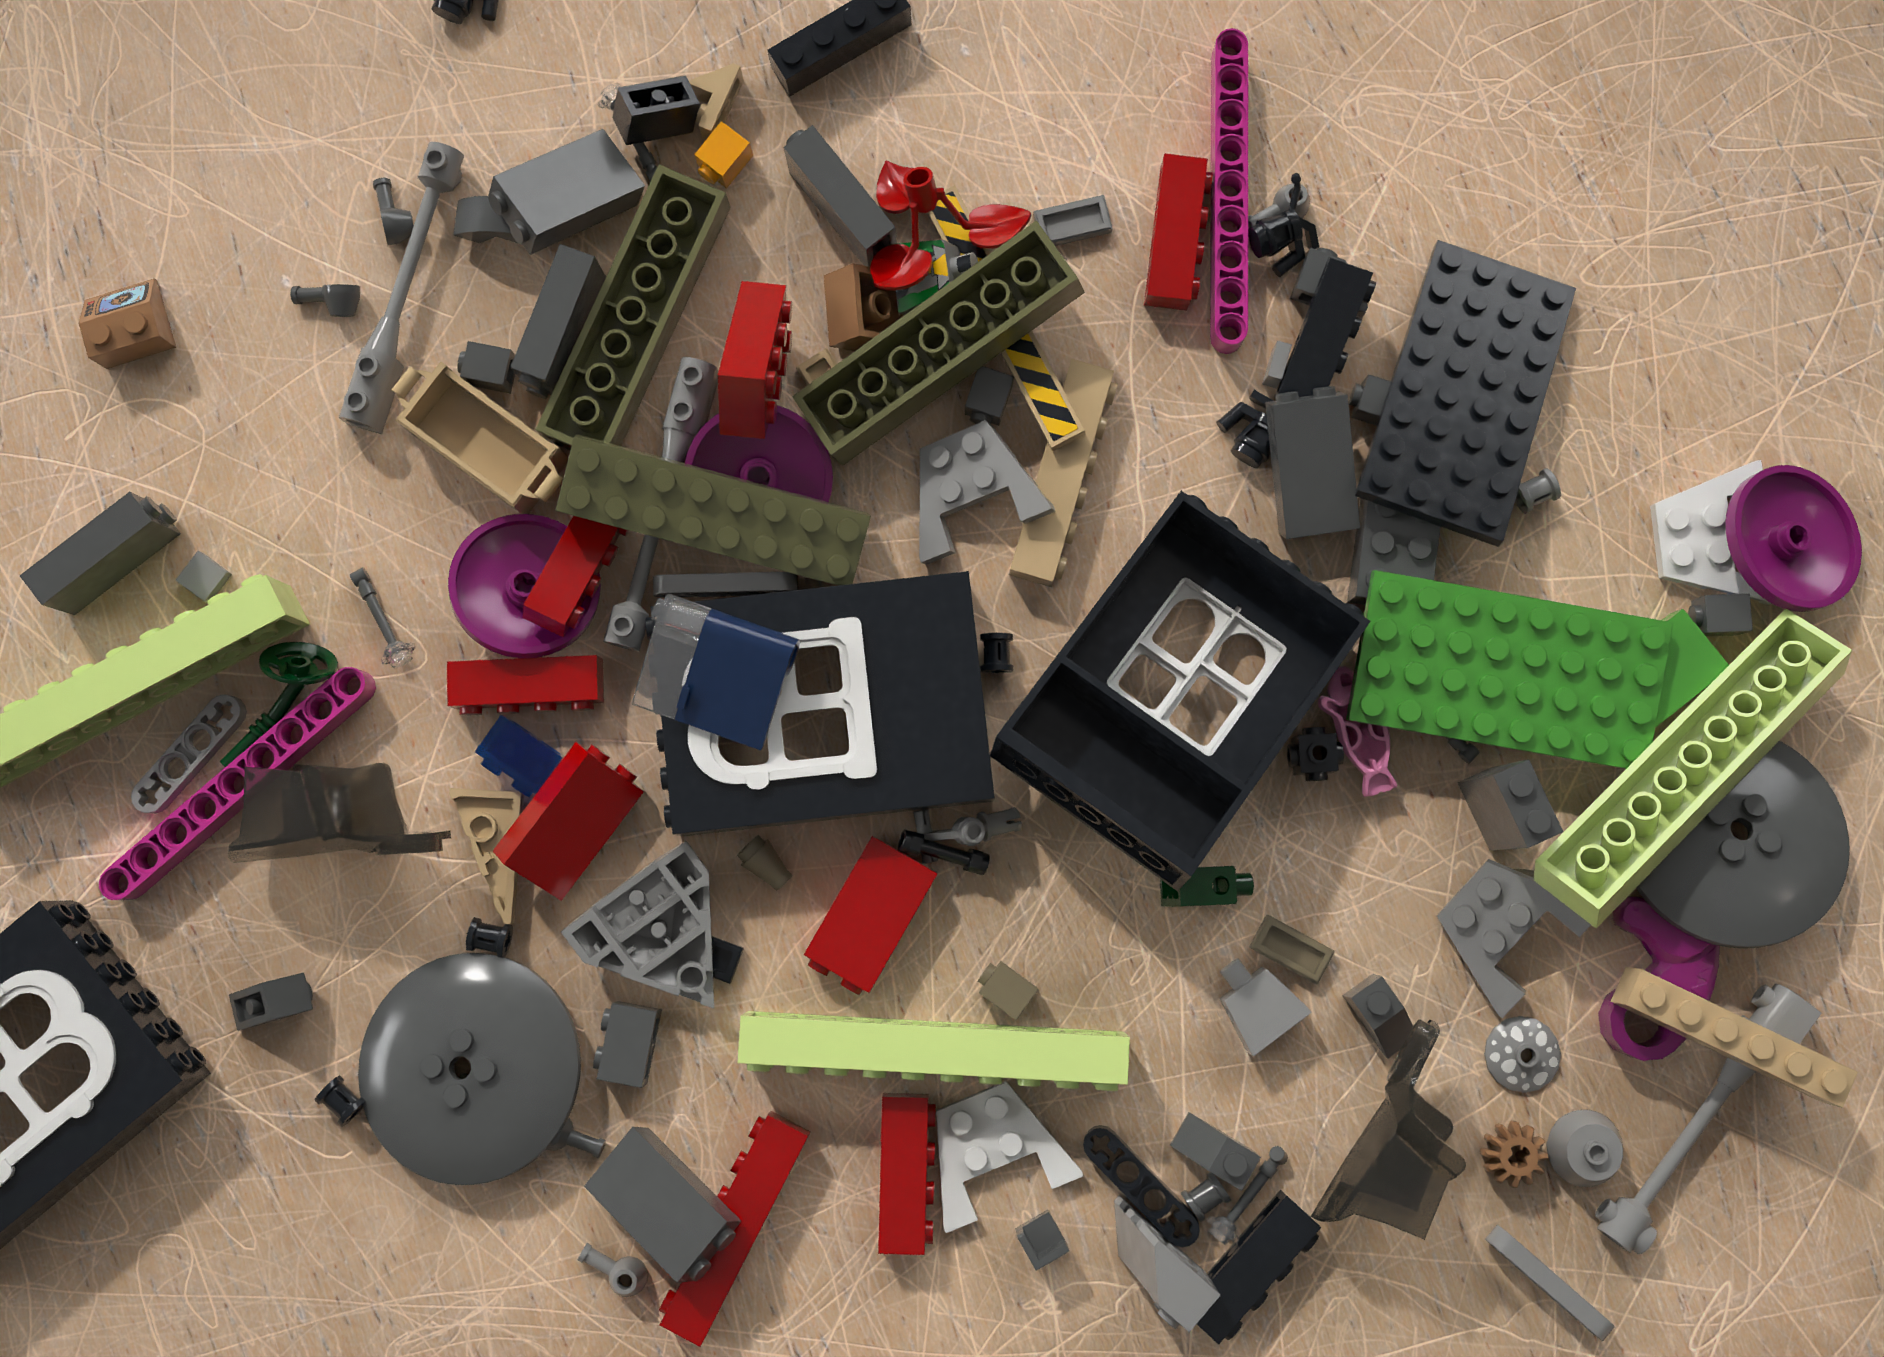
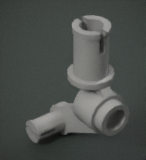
M1015 807L991 814L979 812L976 818L961 817L957 819L952 829L932 830L929 809L913 812L917 832L924 834V839L930 841L955 839L962 845L975 846L982 840L985 842L991 840L992 836L1020 831L1022 827L1021 821L1015 822L1012 820L1021 818L1019 811ZM921 854L923 864L938 861V858Z

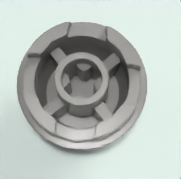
M1576 1110L1559 1118L1552 1127L1546 1143L1549 1161L1555 1172L1568 1183L1579 1187H1594L1608 1181L1617 1172L1623 1159V1141L1619 1130L1609 1118L1592 1110Z

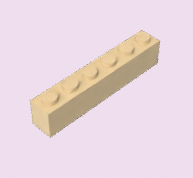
M1071 358L1063 390L1086 434L1052 451L1047 441L1036 484L1044 496L1053 504L1056 512L1027 524L1023 523L1009 575L1052 587L1054 578L1062 579L1067 558L1061 556L1064 542L1072 544L1078 524L1071 521L1074 508L1082 509L1088 489L1081 486L1084 473L1092 475L1098 453L1091 451L1095 438L1102 440L1108 418L1101 417L1105 403L1112 405L1118 385L1111 382L1114 370Z
M1625 967L1610 1001L1825 1104L1843 1108L1858 1073L1843 1064L1643 969Z

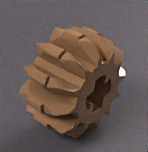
M1511 1120L1508 1129L1500 1123L1495 1125L1497 1137L1488 1133L1484 1135V1139L1491 1143L1490 1148H1481L1479 1150L1482 1156L1490 1158L1485 1162L1483 1168L1487 1172L1495 1171L1493 1179L1496 1182L1502 1184L1507 1180L1510 1187L1518 1188L1520 1180L1527 1185L1533 1184L1532 1171L1540 1175L1544 1174V1169L1537 1164L1538 1160L1545 1161L1549 1158L1547 1153L1538 1150L1544 1145L1545 1140L1540 1136L1533 1137L1535 1129L1532 1126L1526 1125L1521 1129L1519 1122ZM1513 1146L1520 1149L1515 1153L1517 1158L1515 1162L1508 1159L1513 1155L1511 1150Z

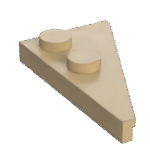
M449 788V795L456 804L463 822L461 824L464 832L471 841V849L482 876L486 878L492 893L495 909L500 914L503 924H514L518 873L505 866L493 853V850L523 812L524 793Z

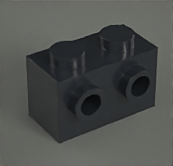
M686 75L618 87L612 118L625 144H637L693 133L700 103Z

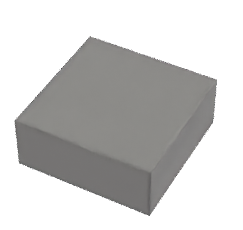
M1281 341L1276 342L1270 355L1262 385L1277 388L1283 378L1292 344Z
M197 551L176 581L204 602H207L211 597L217 595L232 574L204 553Z

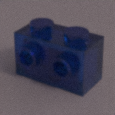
M503 715L499 716L475 750V753L484 758L480 763L483 767L497 776L504 772L513 778L514 781L511 786L527 797L539 791L565 757L514 720Z

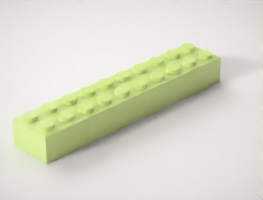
M258 574L244 580L241 583L242 587L230 594L228 592L217 594L207 601V606L198 611H185L173 619V624L163 629L154 628L140 635L139 642L129 647L120 646L110 650L105 655L106 659L95 665L90 663L76 668L71 672L72 677L63 682L48 683L37 690L38 695L28 700L21 699L6 705L3 708L4 713L0 714V788L310 625L291 586L267 575Z
M1785 609L1535 860L1534 881L1593 927L1597 928L1845 674L1852 650L1790 610Z
M748 1011L740 1016L737 1063L747 1064L748 1071L767 1072L774 1065L786 1066L785 1072L795 1074H807L811 1067L824 1068V1074L832 1076H847L849 1069L863 1070V1077L886 1078L887 1071L902 1072L901 1078L907 1080H924L925 1074H940V1081L963 1082V1076H978L979 1083L1002 1084V1078H1016L1017 1085L1038 1087L1041 1086V1080H1053L1058 1088L1078 1089L1080 1082H1089L1097 1090L1118 1091V1084L1128 1085L1130 1037L1123 1031Z

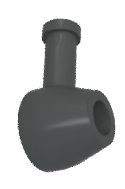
M378 178L374 180L373 188L377 193L387 245L401 243L410 238L414 225L411 211L394 207L390 179Z
M346 284L307 288L293 286L290 292L293 304L325 302L330 316L334 317L355 316L361 294L360 286Z
M568 1118L560 1134L546 1150L555 1151L569 1145L599 1158L606 1140L602 1138L596 1139L574 1131L573 1123Z

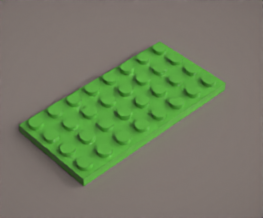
M1378 570L1371 571L1364 617L1371 622L1360 636L1346 720L1625 769L1653 742L1673 622Z

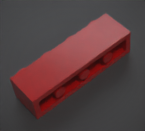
M1164 153L1160 166L1144 306L1187 311L1191 299L1197 300L1200 278L1194 277L1195 264L1201 265L1204 253V242H1198L1199 229H1206L1209 209L1208 207H1202L1204 194H1210L1213 172H1206L1207 158Z
M573 516L523 604V618L563 638L569 627L576 629L585 611L581 607L585 597L589 596L592 598L595 595L602 580L597 575L603 565L609 567L613 562L619 548L614 544L619 535L626 536L630 530Z
M598 655L447 661V706L459 709V715H482V708H497L498 714L520 713L519 707L534 706V712L557 711V705H571V710L586 711L594 710V703H604L603 659Z
M883 1093L878 1254L925 1255V1244H933V1220H926V1205H934V1181H927V1166L935 1165V1142H928V1127H935L936 1104L928 1103L929 1094Z

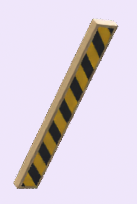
M955 185L944 190L945 195L962 217L969 221L970 213ZM938 200L934 210L928 212L940 238L957 246L960 255L973 252L979 262L991 253L989 249L977 247L970 242V230H965L961 227L941 200ZM1032 331L1001 352L1052 451L1086 434Z

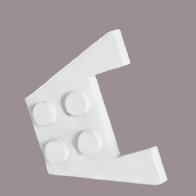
M1761 460L1746 464L1650 506L1659 579L1701 589L1708 588L1727 594H1750V599L1758 600L1759 603L1767 605L1771 604L1758 595L1747 584L1741 574L1736 572L1735 563L1731 557L1726 539L1727 498L1732 497L1743 481L1762 471Z
M1007 1081L936 1110L943 1224L946 1233L978 1220L963 1183L964 1181L1034 1152H1037L1052 1189L1083 1177L1080 1167L1071 1159Z

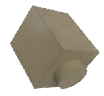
M1002 961L997 966L990 963L978 979V982L983 985L979 993L1015 1020L1018 1019L1038 991L1035 985Z

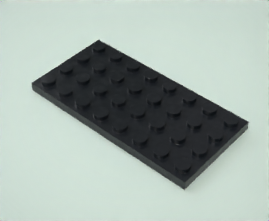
M1437 240L1429 259L1355 496L1499 547L1505 538L1576 288Z

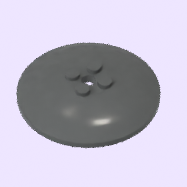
M1778 741L1636 889L1653 910L1668 923L1682 932L1707 943L1729 948L1746 949L1772 946L1785 942L1815 925L1833 906L1841 892L1846 879L1850 856L1849 834L1842 808L1835 793L1821 773L1796 750ZM1732 822H1739L1746 827L1748 831L1746 840H1739L1733 836L1730 830Z
M462 953L442 957L424 964L399 981L382 1000L372 1016L362 1042L359 1057V1091L361 1098L366 1101L363 1104V1109L381 1145L393 1158L412 1172L436 1182L452 1185H474L499 1180L518 1172L536 1160L560 1134L570 1116L578 1093L581 1074L580 1045L576 1028L566 1005L550 984L535 971L512 959L501 958L492 954ZM461 1057L467 1058L471 1064V1071L464 1079L459 1078L454 1070L456 1061Z

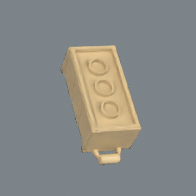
M440 362L432 373L415 370L409 366L391 389L397 394L404 408L395 420L520 514H529L540 499L546 503L562 483L563 478L559 473L568 462V457L554 443L551 444L529 428L519 418L514 417L496 404L482 391L477 390L459 377L443 362ZM421 376L425 377L426 380L410 401L407 402L404 399Z

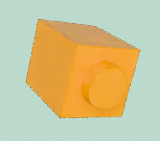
M721 121L694 156L699 167L698 173L709 183L714 185L718 182L727 189L753 157L750 142Z

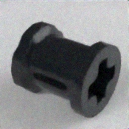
M980 634V641L984 642V664L980 666V672H1013V665L1010 664L1009 642L1013 641V634Z
M474 917L467 932L466 950L474 951L477 948L496 952L498 957L505 958L511 945L513 926L505 924L501 927L482 923L481 918Z
M339 1075L330 1081L314 1100L318 1105L323 1103L339 1118L338 1124L343 1127L363 1109V1104L366 1101L363 1098H357L343 1084L344 1079Z

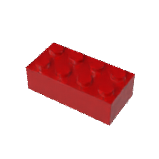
M741 281L718 371L720 435L765 439L768 424H775L777 402L774 399L780 400L782 392V377L779 376H785L787 369V354H784V352L790 353L792 347V331L787 330L786 324L791 323L792 301L786 300V285Z

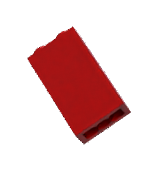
M574 743L493 850V853L505 866L560 901L563 900L644 793L634 783L637 778L634 773L621 764L616 769L607 763L610 757L593 744L587 750L579 743Z
M872 836L804 953V956L810 959L808 966L825 976L832 971L843 978L840 983L843 987L857 995H860L862 990L870 993L938 874Z

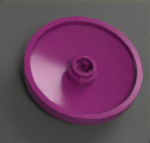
M777 405L775 424H768L765 439L720 435L718 413L707 421L696 434L685 460V464L829 502L832 492L833 470L827 448L810 423L797 413L780 405Z
M1777 465L1750 476L1739 485L1732 495L1726 513L1728 548L1739 573L1758 595L1769 603L1794 612H1810L1837 602L1849 592L1857 579L1861 566V537L1851 509L1830 483L1810 470L1792 465Z
M506 515L481 525L461 543L449 569V599L457 621L475 642L500 655L513 658H537L561 651L575 642L586 631L598 608L601 582L592 598L589 596L585 597L581 605L585 611L576 629L569 627L564 638L523 618V604L567 528L566 525L540 515Z

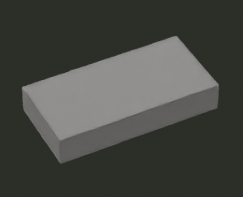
M1104 195L1033 212L1034 221L1037 220L1055 246L1110 234L1113 230Z

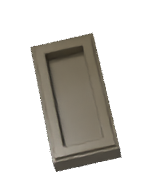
M1267 914L1249 946L1254 951L1315 984L1319 983L1335 952Z

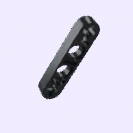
M1103 1125L1094 1126L1089 1129L1083 1143L1084 1151L1089 1159L1172 1244L1179 1247H1188L1195 1243L1200 1232L1199 1222L1195 1214L1112 1129ZM1094 1135L1099 1138L1105 1135L1108 1136L1107 1146L1114 1154L1118 1148H1121L1124 1152L1115 1158L1111 1167L1104 1163L1110 1159V1156L1104 1150L1093 1151L1094 1140L1092 1137ZM1130 1161L1136 1164L1139 1169L1138 1177L1132 1182L1122 1181L1117 1175V1167L1120 1163ZM1157 1189L1164 1193L1166 1204L1163 1208L1151 1210L1145 1205L1144 1196L1149 1190ZM1173 1204L1179 1208L1173 1211V1215L1182 1223L1186 1220L1191 1222L1189 1225L1191 1234L1189 1236L1183 1233L1176 1236L1174 1234L1176 1230L1175 1224L1169 1217H1167L1165 1223L1159 1220L1168 1214Z

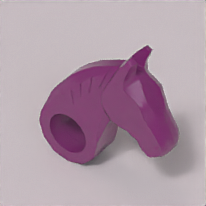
M1628 896L1613 911L1612 920L1615 926L1625 932L1634 934L1641 941L1643 947L1652 958V963L1645 971L1710 1001L1719 968L1720 946L1696 939L1677 929L1657 914L1644 898ZM1616 989L1605 996L1598 1012L1602 1036L1612 1049L1641 1061L1664 1059L1687 1039L1658 1025V1030L1651 1039L1643 1043L1632 1041L1626 1033L1624 1026L1627 1009L1610 1002Z

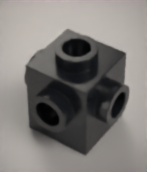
M1325 727L1303 728L1302 735L1291 738V744L1287 745L1288 765L1293 767V775H1305V781L1328 780V774L1339 771L1338 764H1343V745L1337 742L1336 733L1325 734ZM1315 746L1321 747L1322 760H1317L1313 757L1312 751Z

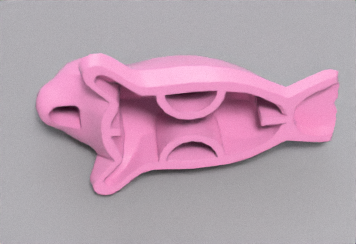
M1338 667L1327 687L1329 697L1321 696L1318 699L1319 708L1333 718L1339 742L1343 745L1344 753L1363 774V796H1374L1379 792L1390 791L1397 787V783L1387 768L1390 755L1389 727L1346 720L1354 672L1349 667Z

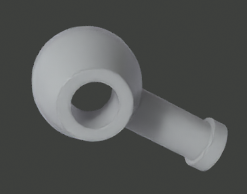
M1287 184L1279 189L1273 199V205L1253 216H1248V229L1254 226L1259 219L1281 215L1282 212L1288 210L1291 201L1289 194L1293 193L1294 184ZM1301 185L1300 201L1297 202L1295 212L1299 217L1303 218L1310 207V196L1306 188Z
M587 1243L577 1259L581 1263L584 1261L607 1274L610 1287L619 1296H635L643 1290L647 1283V1268L638 1258L628 1256L614 1261L593 1249L592 1245ZM620 1275H629L632 1278V1285L623 1286L619 1280Z

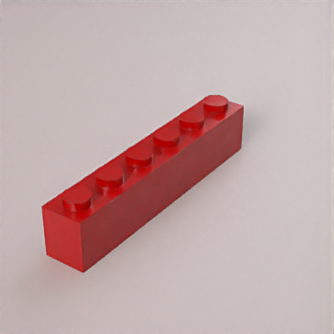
M773 1111L768 1113L766 1119L760 1116L757 1118L748 1136L754 1140L748 1154L742 1150L740 1151L731 1169V1172L736 1174L731 1187L728 1188L723 1185L717 1196L741 1220V1223L734 1230L736 1236L722 1251L718 1250L709 1261L711 1267L698 1281L681 1282L676 1292L668 1291L659 1308V1311L665 1314L659 1326L701 1347L811 1131Z

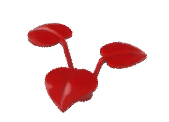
M886 160L877 182V202L883 211L892 214H900L909 208L911 209L912 243L910 248L904 244H893L877 252L870 265V272L875 287L883 290H902L918 284L929 274L932 267V255L928 251L917 250L919 247L918 212L928 213L934 210L938 200L942 201L963 229L970 230V242L977 247L985 249L999 248L1021 232L1030 221L1031 212L1015 206L989 204L973 209L969 214V221H966L947 198L944 188H936L933 172L929 168L903 167Z

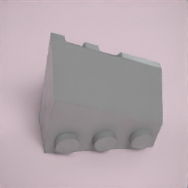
M1118 1196L1114 1200L1118 1256L1150 1294L1151 1299L1155 1302L1154 1306L1159 1310L1157 1313L1174 1329L1181 1325L1190 1332L1220 1297V1293L1200 1266L1177 1246L1172 1244L1121 1196Z

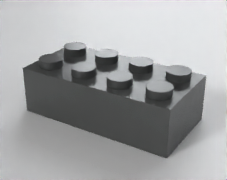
M1360 498V528L1356 529L1347 602L1366 605L1371 571L1373 570L1434 580L1441 527Z

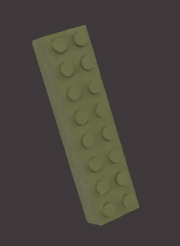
M660 164L658 165L535 429L544 439L568 450H571L573 438L577 434L618 446L622 445L731 208L726 192Z
M1036 220L792 397L831 456L841 465H845L1085 293L1076 274Z
M578 434L573 438L555 510L838 586L853 584L871 518L866 512Z

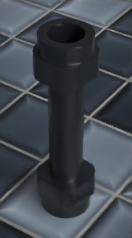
M906 829L902 831L898 841V851L913 856H918L921 853L962 865L963 870L979 875L986 873L990 861V855L982 851L970 848L968 851L924 839V834Z

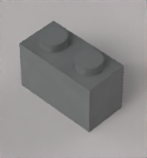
M621 1001L612 1003L611 1009H605L601 1022V1031L606 1032L603 1047H597L593 1062V1068L598 1069L597 1080L639 1088L647 1085L662 1009Z

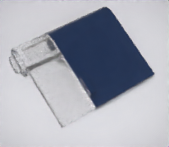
M667 594L665 599L659 598L652 611L651 619L656 622L632 705L762 750L785 677L790 673L795 662L800 639L672 594Z

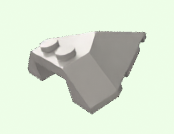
M687 841L654 860L596 902L561 931L584 963L597 968L598 966L621 974L620 976L677 996L687 997L714 1009L709 870Z

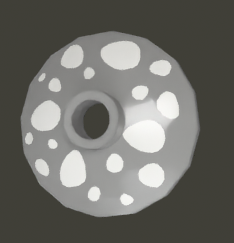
M1518 1016L1505 1019L1493 1028L1486 1040L1484 1056L1487 1069L1496 1082L1509 1090L1526 1093L1539 1090L1551 1082L1559 1069L1561 1052L1558 1040L1548 1026L1537 1019ZM1528 1048L1532 1052V1058L1528 1062H1523L1521 1052Z

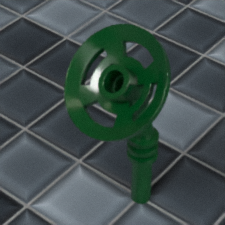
M284 642L265 649L259 658L260 669L268 677L287 683V686L269 712H263L261 714L262 719L257 718L255 720L256 725L251 724L249 726L250 731L220 760V763L226 767L279 722L305 685L323 682L335 674L338 665L335 655L324 647L306 642ZM294 655V656H287V657L278 659L279 657H282V656ZM314 659L322 661L327 669L318 670L316 664L313 663ZM270 667L277 669L280 676L275 674Z

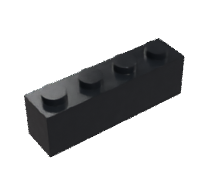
M851 0L769 48L767 52L771 68L790 97L911 26V6L907 0Z
M1328 257L1276 394L1298 392L1299 397L1313 395L1312 389L1328 387L1330 385L1334 372L1341 374L1348 357V353L1343 351L1348 337L1352 339L1356 337L1362 322V317L1357 316L1362 301L1369 303L1376 286V282L1371 280L1373 272Z
M1282 1190L1273 1197L1207 1272V1275L1220 1293V1297L1199 1320L1197 1325L1218 1345L1224 1338L1230 1340L1237 1334L1243 1324L1240 1321L1250 1309L1255 1311L1264 1303L1268 1296L1266 1290L1275 1280L1278 1282L1282 1281L1291 1272L1294 1266L1292 1263L1293 1259L1300 1251L1304 1253L1309 1251L1319 1238L1317 1232L1321 1229V1226Z

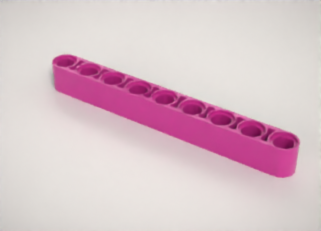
M1234 28L1225 29L1218 35L1211 56V172H1213L1210 202V340L1214 349L1222 354H1231L1237 351L1248 332V40L1243 32ZM1225 47L1233 48L1237 55H1226L1221 49ZM1232 82L1236 85L1237 90H1226L1221 83ZM1226 116L1232 117L1236 120L1237 125L1228 126L1223 123L1221 118ZM1230 151L1237 156V160L1227 161L1222 157L1221 153ZM1224 186L1233 187L1238 195L1234 197L1226 196L1221 191V188ZM1230 221L1236 225L1238 230L1232 233L1227 232L1221 227L1220 223ZM1225 256L1232 257L1236 260L1238 266L1227 268L1221 263L1220 258ZM1226 291L1232 292L1237 297L1238 302L1228 304L1222 300L1220 294ZM1231 327L1236 331L1238 338L1235 340L1225 339L1221 335L1220 329Z
M344 667L333 674L109 866L99 879V889L102 895L110 900H134L146 893L373 697L376 690V683L369 673L353 667ZM358 676L361 682L360 689L355 694L350 695L347 687L348 682L351 678ZM325 701H330L332 705L331 714L327 718L322 719L319 715L320 706ZM300 725L303 729V736L298 743L294 744L291 740V732L294 727ZM271 750L274 754V761L266 769L262 764V758L265 752ZM242 775L245 779V786L241 792L237 793L233 785L234 780L237 776ZM212 799L216 804V811L212 817L208 818L205 813V806ZM183 824L187 830V835L184 841L180 843L176 838V832L178 827ZM154 849L158 859L155 866L150 867L147 857L149 852ZM123 874L128 879V887L125 892L120 890L118 884Z

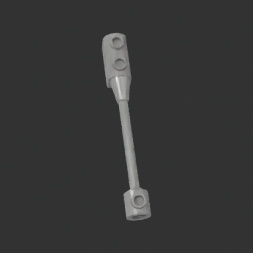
M429 142L424 153L418 179L426 187L385 315L381 317L365 347L361 348L339 415V419L347 425L378 434L383 433L395 396V392L391 389L400 379L404 368L396 359L400 328L399 319L440 193L453 191L462 178L460 168L464 154L449 145L439 142Z
M691 357L681 358L662 427L664 431L663 458L684 463L694 437L707 422L718 384V369L713 364ZM644 534L626 602L613 605L603 642L628 650L640 651L646 630L645 620L646 617H649V614L641 607V602L659 538Z
M1774 984L1772 989L1767 985H1763L1755 992L1751 1002L1758 1008L1750 1019L1745 1015H1742V1017L1800 1044L1822 1013L1792 990L1780 984ZM1726 1059L1717 1080L1718 1084L1634 1198L1619 1197L1616 1202L1606 1199L1598 1207L1595 1216L1601 1221L1597 1227L1600 1232L1629 1253L1633 1250L1637 1254H1642L1649 1249L1657 1236V1230L1651 1226L1653 1221L1647 1209L1729 1095L1739 1089L1756 1072L1755 1070L1732 1059Z

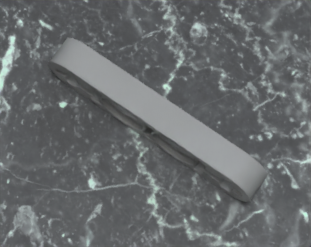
M789 572L666 574L653 576V596L664 598L749 596L798 590L797 574Z
M219 695L206 705L133 788L131 800L137 810L156 814L163 812L169 807L243 723L247 711L242 700L230 695ZM222 705H233L230 709L233 717L231 719L222 718L215 725L222 728L221 732L214 726L207 724L208 720L217 722L223 716V711L220 709ZM204 729L210 734L211 741L206 749L199 751L193 745V737L199 730ZM180 758L185 763V772L180 778L174 779L168 773V765L173 759ZM163 782H165L167 784H170L172 787H160V785ZM159 788L154 795L158 800L157 803L146 804L145 802L149 797L145 792Z
M1496 1225L1485 1240L1598 1339L1604 1341L1615 1326L1502 1227Z

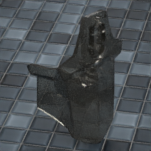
M375 763L357 768L294 764L293 771L245 767L244 806L240 835L229 845L228 858L233 863L300 857L350 849L369 853L375 852V855L443 851L442 839L451 838V830L408 832L396 799L391 768L386 763Z
M1418 1019L1388 1072L1386 1080L1389 1082L1385 1085L1386 1098L1348 1153L1310 1217L1321 1222H1335L1355 1214L1388 1224L1425 1240L1448 1181L1456 1178L1466 1168L1464 1157L1445 1143L1453 1131L1451 1119L1428 1103L1414 1089L1425 1062L1440 1034L1438 1023L1430 1019L1428 1023Z

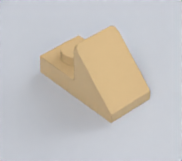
M733 63L689 80L697 99L705 102L701 105L696 118V123L704 140L709 137L721 121L725 123L744 81L739 65Z

